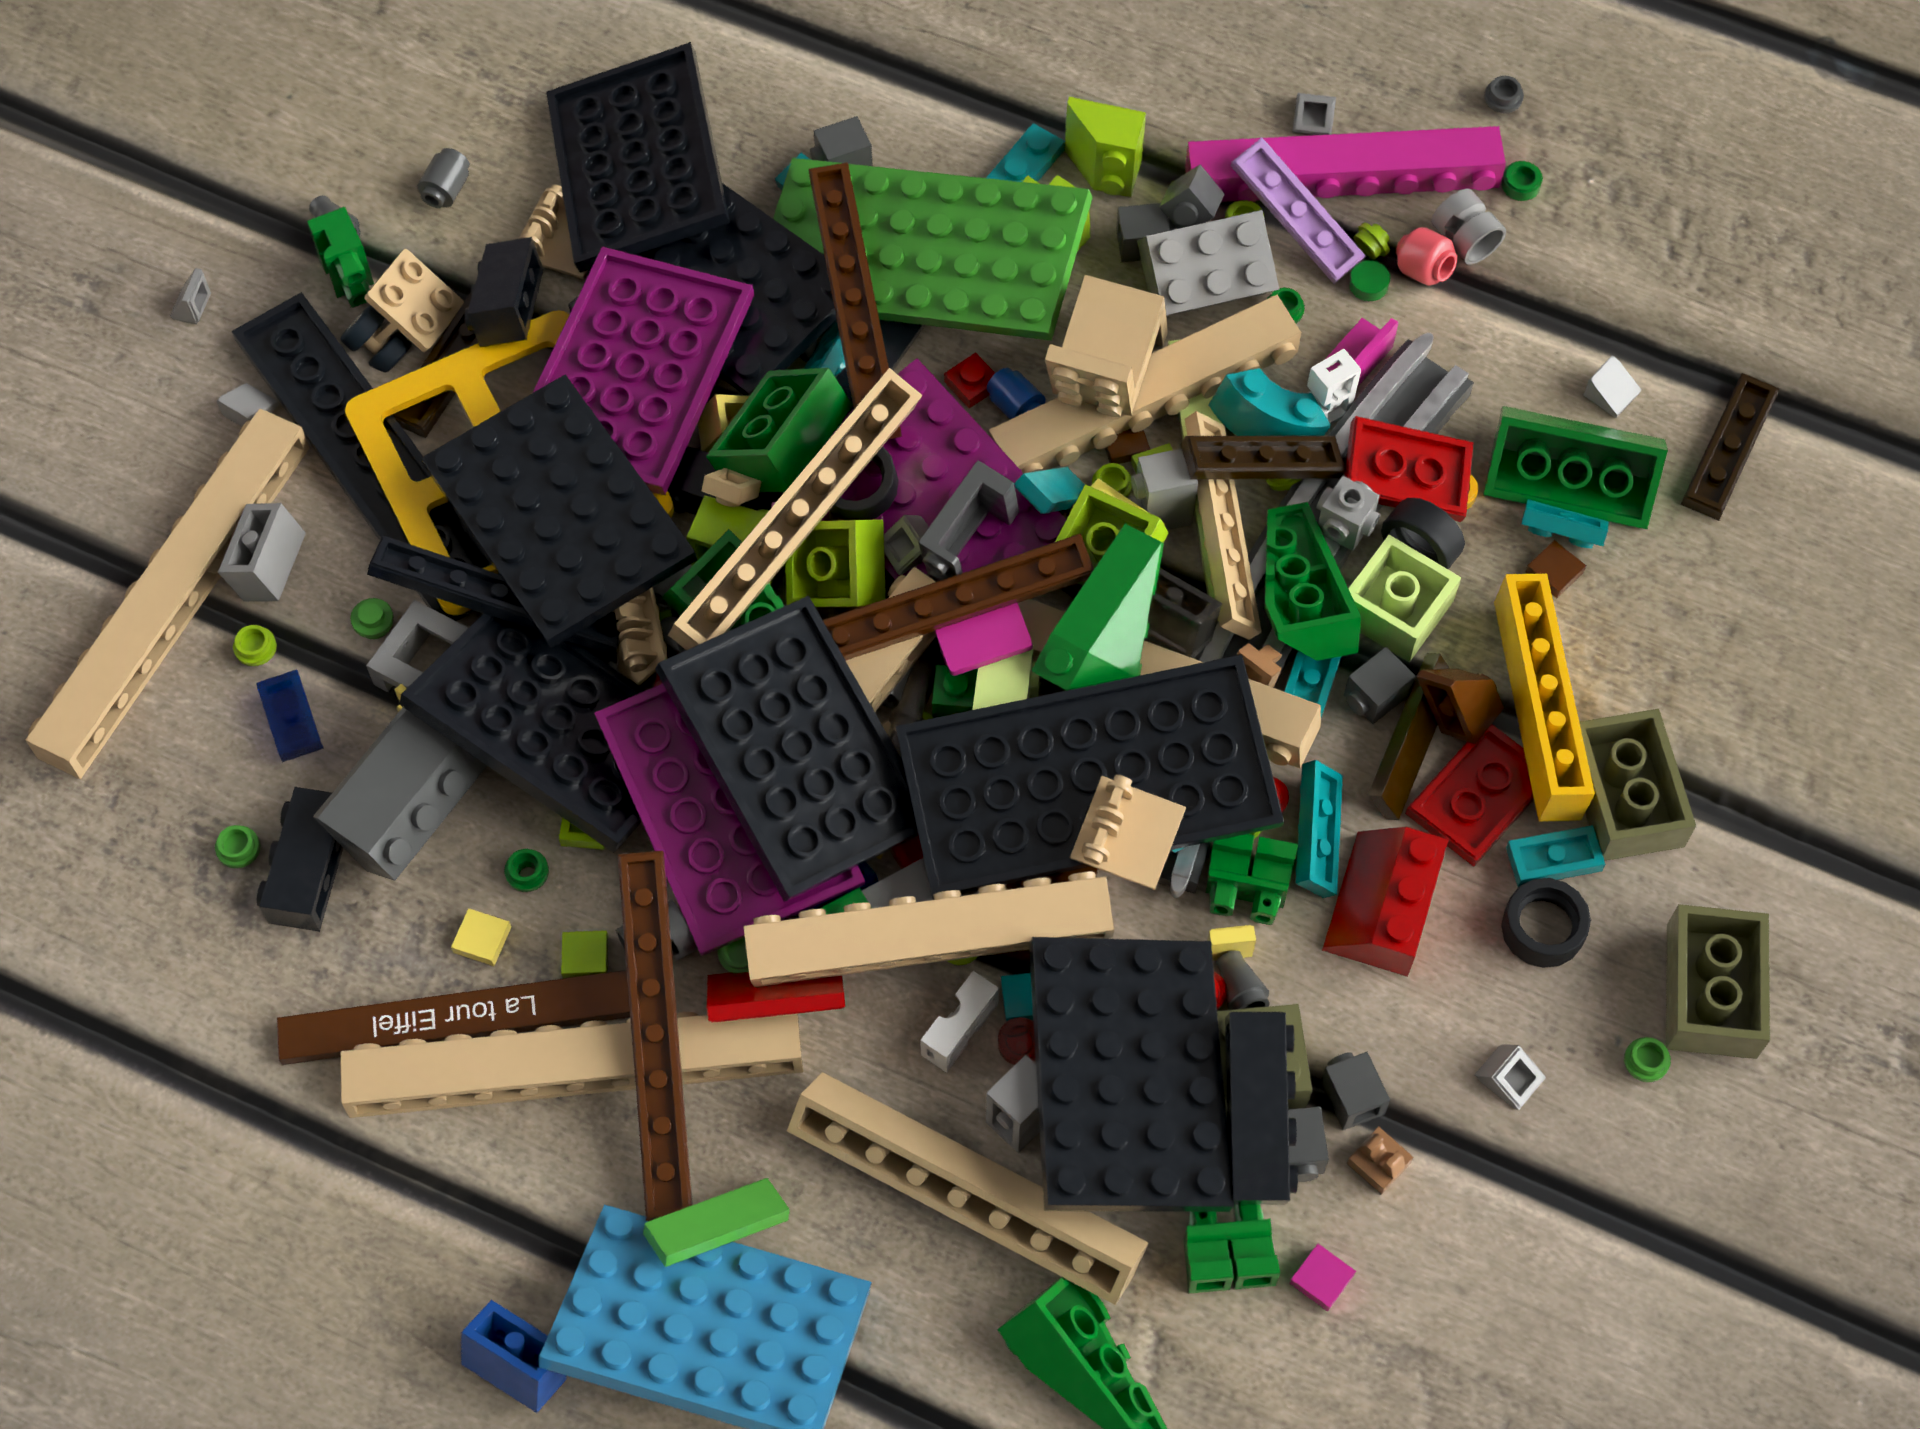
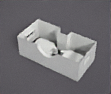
M1345 349L1311 367L1307 387L1311 390L1308 393L1314 395L1331 425L1340 420L1354 403L1361 368ZM1337 362L1340 363L1338 368L1331 372L1326 369Z
M972 971L955 994L960 1005L947 1018L938 1016L920 1040L921 1056L946 1073L966 1048L969 1039L975 1031L978 1032L999 1004V987L975 971Z

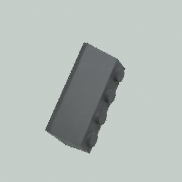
M402 707L319 808L313 818L367 872L396 881L487 765Z

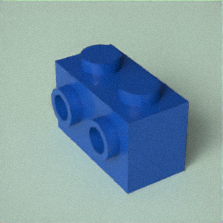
M493 1300L461 1332V1365L536 1413L566 1381V1375L539 1368V1356L548 1335Z

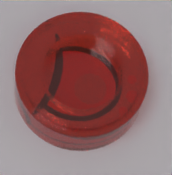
M1021 1017L1013 1018L1004 1023L998 1033V1050L1007 1062L1016 1065L1025 1055L1032 1061L1036 1060L1034 1023L1032 1020Z

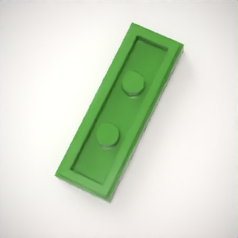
M765 1178L644 1223L643 1235L663 1265L667 1267L789 1220L790 1209L769 1179Z

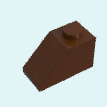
M1461 669L1420 670L1416 675L1438 727L1443 734L1476 744L1504 709L1496 684L1491 678L1482 673L1474 674Z

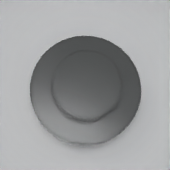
M1499 76L1488 84L1484 98L1486 104L1494 111L1510 113L1521 106L1524 93L1517 79L1511 76Z

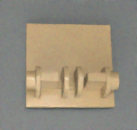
M554 184L551 188L545 189L519 239L532 237L543 267L584 279L587 271L579 273L573 260L562 187Z
M653 587L615 609L616 620H619L617 622V630L621 633L619 634L620 644L615 657L611 656L613 668L639 686L655 672V667L659 662L668 659L667 645L662 634L659 607L656 604Z
M1115 775L1114 780L1101 776L1070 859L1155 890L1186 807L1131 787L1132 781L1125 776Z

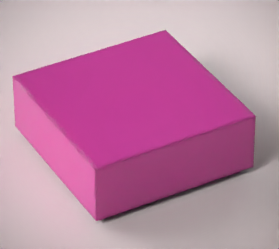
M1317 1243L1289 1284L1328 1312L1354 1277L1356 1271Z

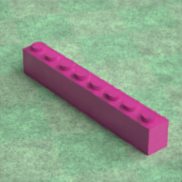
M1499 126L1263 138L1314 197L1321 198L1349 195L1371 196L1388 193L1404 195L1428 191L1444 193L1466 188L1483 191L1490 188H1500L1506 166ZM1260 138L1189 141L1185 162L1186 173L1201 165L1224 192L1221 202L1240 200L1254 202L1260 200L1231 167L1232 161Z

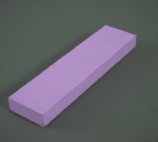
M1262 137L1232 161L1231 167L1333 284L1365 258V254Z

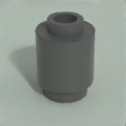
M444 148L440 153L433 156L417 184L422 200L429 206L434 208L450 207L454 203L469 176L468 168L470 163L462 153L451 148Z

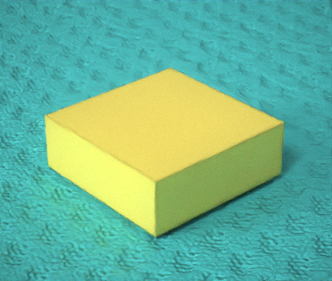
M468 908L451 949L455 954L495 966L511 930L510 922Z
M1245 925L1211 929L1207 941H1211L1213 961H1217L1221 955L1234 950L1240 951L1243 958L1252 957L1256 943L1254 926Z

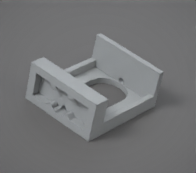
M414 600L366 665L373 684L386 692H389L392 686L398 687L400 684L408 688L423 673L408 664L428 636L433 634L453 644L468 627Z

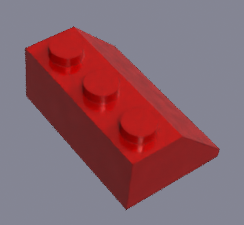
M1409 827L1358 831L1322 951L1408 977L1417 953L1449 839Z

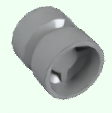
M1467 188L1457 191L1444 200L1433 214L1431 222L1441 235L1453 242L1456 253L1463 261L1471 265L1482 261L1493 253L1504 240L1507 231L1491 212H1485V204L1471 189Z

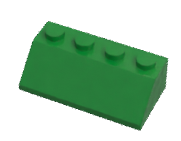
M1502 406L1483 495L1526 504L1529 499L1605 521L1648 529L1668 452L1666 440Z

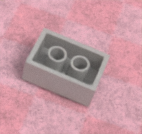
M1262 210L1148 235L1137 240L1148 292L1165 297L1166 316L1279 290Z

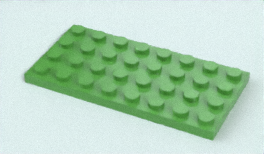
M792 158L773 219L824 255L808 169L841 163ZM848 164L880 320L1052 341L1093 198L1089 189Z

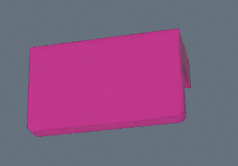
M1361 318L1325 359L1345 349L1361 368L1359 386L1393 348L1399 322L1391 318L1382 329H1379L1364 318ZM1337 362L1326 369L1331 372L1338 368L1340 363Z
M1018 603L935 630L943 660L952 676L1033 649V643Z

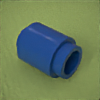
M1003 368L996 372L987 384L990 400L1009 419H1013L1046 402L1045 396L1019 371H1012L1010 368Z

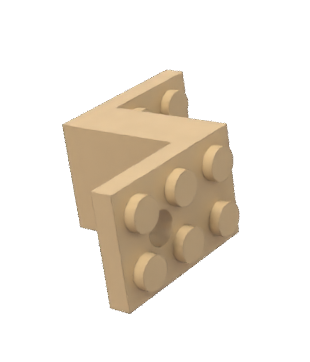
M1085 275L1063 345L1060 347L1050 344L1045 357L1052 392L1058 395L1057 399L1072 406H1081L1082 402L1098 406L1097 411L1111 417H1121V413L1132 416L1154 345L1163 347L1168 333L1165 297Z

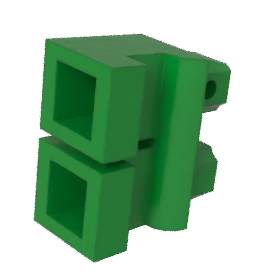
M345 206L308 220L307 223L325 274L330 275L336 297L346 296L351 308L367 303L364 296L370 290L369 286L373 285L374 281L362 242Z
M1245 834L1213 841L1205 893L1209 894V912L1222 916L1233 915L1236 899L1253 902L1250 919L1256 923L1272 925L1279 908L1284 907L1298 844L1259 836L1252 874L1248 876L1255 835Z
M1234 1205L1232 1208L1234 1222L1217 1223L1216 1212H1189L1188 1226L1186 1227L1183 1239L1188 1294L1230 1290L1232 1281L1234 1290L1277 1285L1281 1273L1278 1256L1275 1255L1271 1219H1264L1260 1205Z

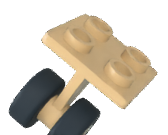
M404 249L364 296L370 306L351 323L342 334L340 340L351 351H357L364 345L374 354L369 361V365L379 371L388 372L406 354L412 343L422 352L430 349L457 314L464 301L408 249ZM385 318H386V319L388 320V322H387V323L385 324V326L381 329L380 326H381V324L384 322V320H385Z

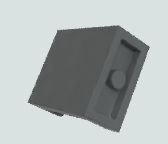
M979 460L975 463L918 542L923 557L922 561L925 564L926 571H928L927 576L938 582L963 573L957 556L988 513L1009 526L1019 513L1014 482Z

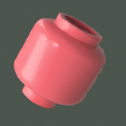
M1426 227L1416 228L1409 234L1404 235L1396 247L1399 271L1426 286L1435 285L1447 280L1457 264V255L1453 242Z

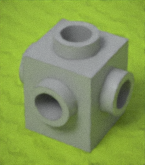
M1342 476L1334 489L1329 486L1325 489L1316 509L1321 511L1318 525L1323 535L1354 551L1363 535L1370 536L1380 519L1381 514L1376 512L1380 495L1373 492L1365 483L1352 481Z

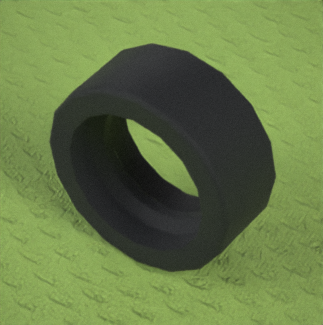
M883 446L871 460L880 468L882 474L881 486L878 491L870 497L859 501L845 500L840 497L830 509L833 515L843 520H871L889 509L897 496L899 480L892 457Z
M1406 498L1399 502L1383 522L1381 528L1383 541L1388 535H1391L1446 569L1451 567L1463 552L1465 546L1463 532L1455 520L1435 504L1420 498Z
M1552 878L1533 879L1518 887L1510 897L1504 910L1501 927L1504 941L1515 956L1525 963L1542 968L1556 967L1573 959L1581 949L1589 933L1591 917L1588 904L1579 891L1566 882ZM1545 901L1557 905L1566 912L1571 920L1572 929L1569 937L1564 942L1554 945L1535 941L1525 933L1520 924V915L1524 907L1531 902Z

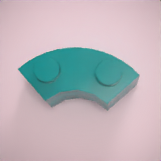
M1261 368L1226 375L1209 403L1211 410L1217 418L1236 436H1325L1331 426L1312 393H1296L1283 389L1272 382Z

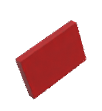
M1355 416L1350 424L1345 477L1368 485L1373 492L1380 495L1378 500L1380 505L1395 508L1399 502L1406 498H1420L1435 504L1453 520L1462 522L1466 518L1474 442Z
M1491 724L1476 744L1466 742L1407 807L1405 814L1432 835L1449 839L1447 847L1475 867L1534 800L1524 748Z
M749 972L707 975L708 1022L711 1021V1023L836 1010L846 1007L842 975L753 987Z

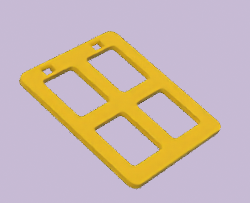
M561 310L551 311L531 320L527 340L480 347L479 343L355 396L348 401L345 407L348 421L409 544L450 558L429 516V512L433 508L448 502V500L432 477L418 482L411 480L383 425V420L392 414L449 390L456 393L473 427L501 411L484 380V376L495 369L546 347L554 348L569 317L567 312ZM668 491L665 496L653 493L671 518L674 513V506ZM493 565L483 568L498 574ZM437 598L442 610L447 614L460 615L471 610Z

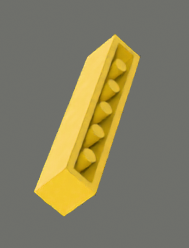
M1547 573L1505 574L1494 601L1538 821L1582 820L1595 792Z

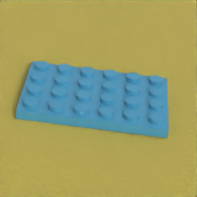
M604 1204L539 1356V1368L745 1429H824L870 1294L872 1282L735 1242H730L665 1267L643 1235L644 1223L649 1222L646 1221V1216Z

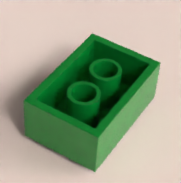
M830 368L768 371L706 457L716 471L727 468L762 481L759 493L785 492L826 444L834 431L841 426L843 418L853 404Z

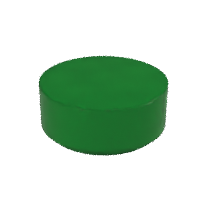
M1513 162L1504 171L1501 182L1502 189L1507 196L1514 200H1531L1538 195L1543 176L1540 169L1530 162Z
M1371 260L1362 261L1355 265L1351 271L1349 288L1353 295L1361 300H1379L1388 291L1390 273L1379 262Z

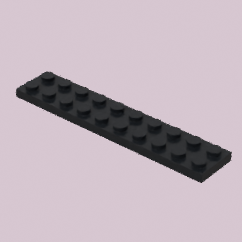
M301 292L233 330L232 334L235 341L295 424L302 427L310 445L378 539L381 540L382 535L409 544L345 413V407L349 400L373 388L304 294ZM393 415L386 417L383 420V425L411 480L418 482L431 477L421 460L423 455ZM449 502L437 506L429 512V516L450 558L482 569L492 565ZM417 592L429 608L454 621H458L474 611L470 610L460 615H450L442 610L437 598Z

